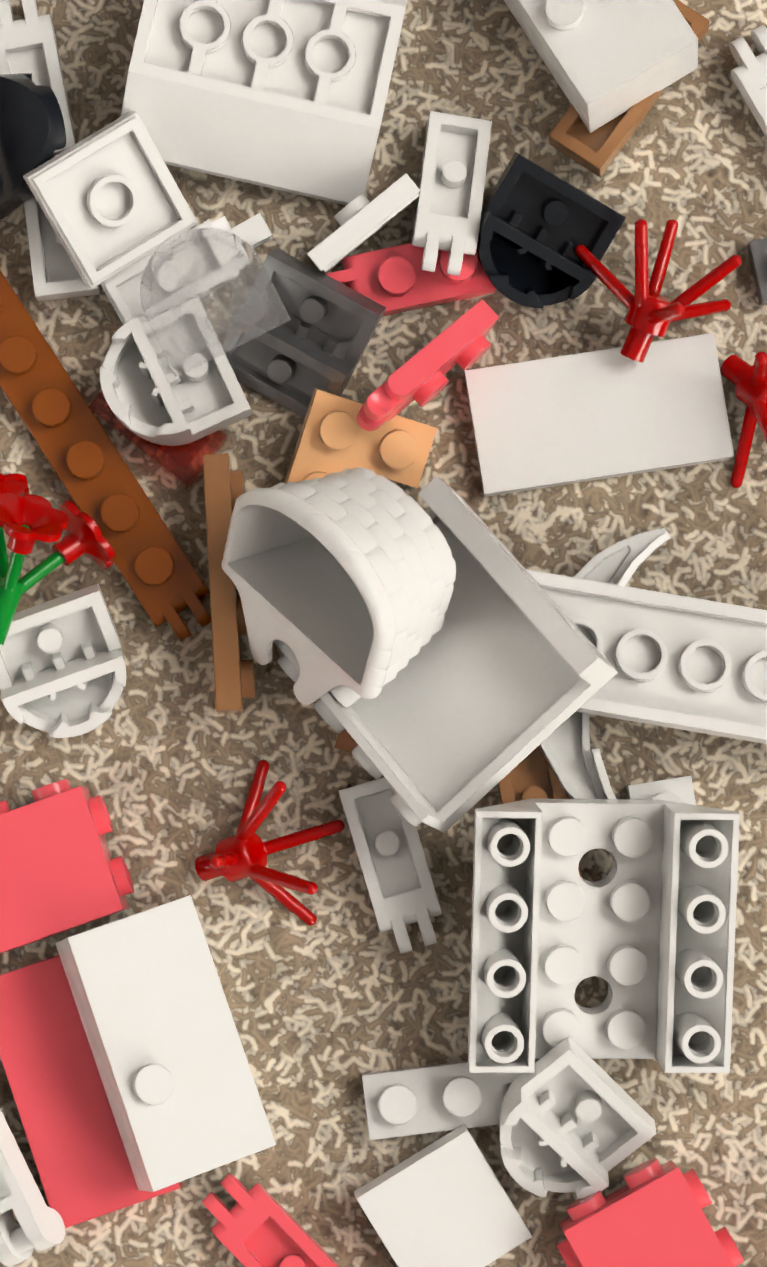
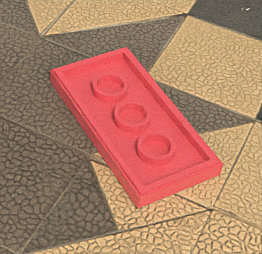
M57 955L0 975V1058L49 1207L55 1209L60 1214L65 1228L181 1188L182 1184L178 1182L155 1192L138 1190L60 956Z

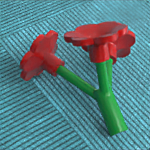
M0 473L1 645H4L21 595L60 564L69 566L81 555L85 554L106 570L113 565L112 559L116 556L110 543L102 536L97 523L87 513L80 512L78 507L69 500L60 505L61 510L52 508L51 503L47 499L29 493L27 477L19 473L7 475ZM66 529L68 534L60 539L62 531ZM4 531H5V533L9 536V540H8L7 547H8V549H10V550L12 551V552H11V556H10V560H9V564H8V557H7V550H6V544H5ZM35 540L48 543L58 541L52 546L53 553L19 579L25 555L32 553Z

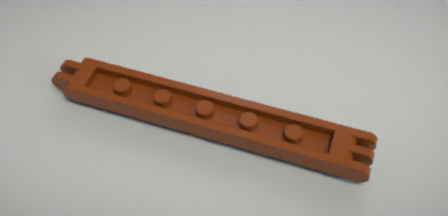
M0 270V386L81 512L87 513L97 523L102 536L112 546L116 555L112 560L155 626L158 627L168 621L180 641H183L192 634L178 613L189 607L201 627H205L211 623V617L200 602V599L210 592Z

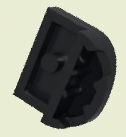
M32 73L0 74V220L4 219L27 199L35 198L23 175L52 159L55 150L66 146L65 125L58 100L49 86L34 84Z
M515 152L482 208L476 251L485 274L499 292L520 305L543 308V306L557 304L567 299L573 300L592 285L597 276L575 255L574 249L578 245H583L601 261L626 217Z

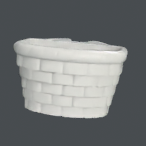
M358 467L330 473L320 479L316 477L312 480H303L295 483L289 482L287 484L281 482L270 488H256L241 494L236 499L231 515L221 563L223 571L230 577L239 592L253 658L260 665H266L272 661L273 641L280 640L287 644L295 654L300 667V675L293 686L294 694L298 701L306 706L312 704L337 686L348 687L366 699L377 697L381 693L382 687L395 679L397 672L407 666L409 659L419 654L420 647L429 643L432 635L442 629L445 619L444 613L448 609L454 590L453 582L456 580V562L452 557L451 549L440 529L433 524L431 517L411 496L406 495L399 486L382 475H376L372 470Z

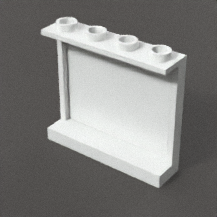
M436 476L418 494L428 504L429 508L425 512L431 517L433 524L442 532L451 549L452 557L456 562V580L453 582L454 590L448 609L444 613L445 619L442 629L432 635L429 643L420 647L419 654L409 659L407 666L397 672L395 679L382 687V691L377 697L373 699L361 697L352 706L346 708L329 691L314 704V707L319 715L335 731L341 733L346 729L358 745L352 750V754L360 765L375 779L379 780L384 776L392 785L396 793L390 800L408 822L415 827H418L423 822L445 833L618 672L465 500ZM274 640L273 642L283 652V655L277 659L278 664L296 682L300 675V667L295 654L287 644L280 640Z

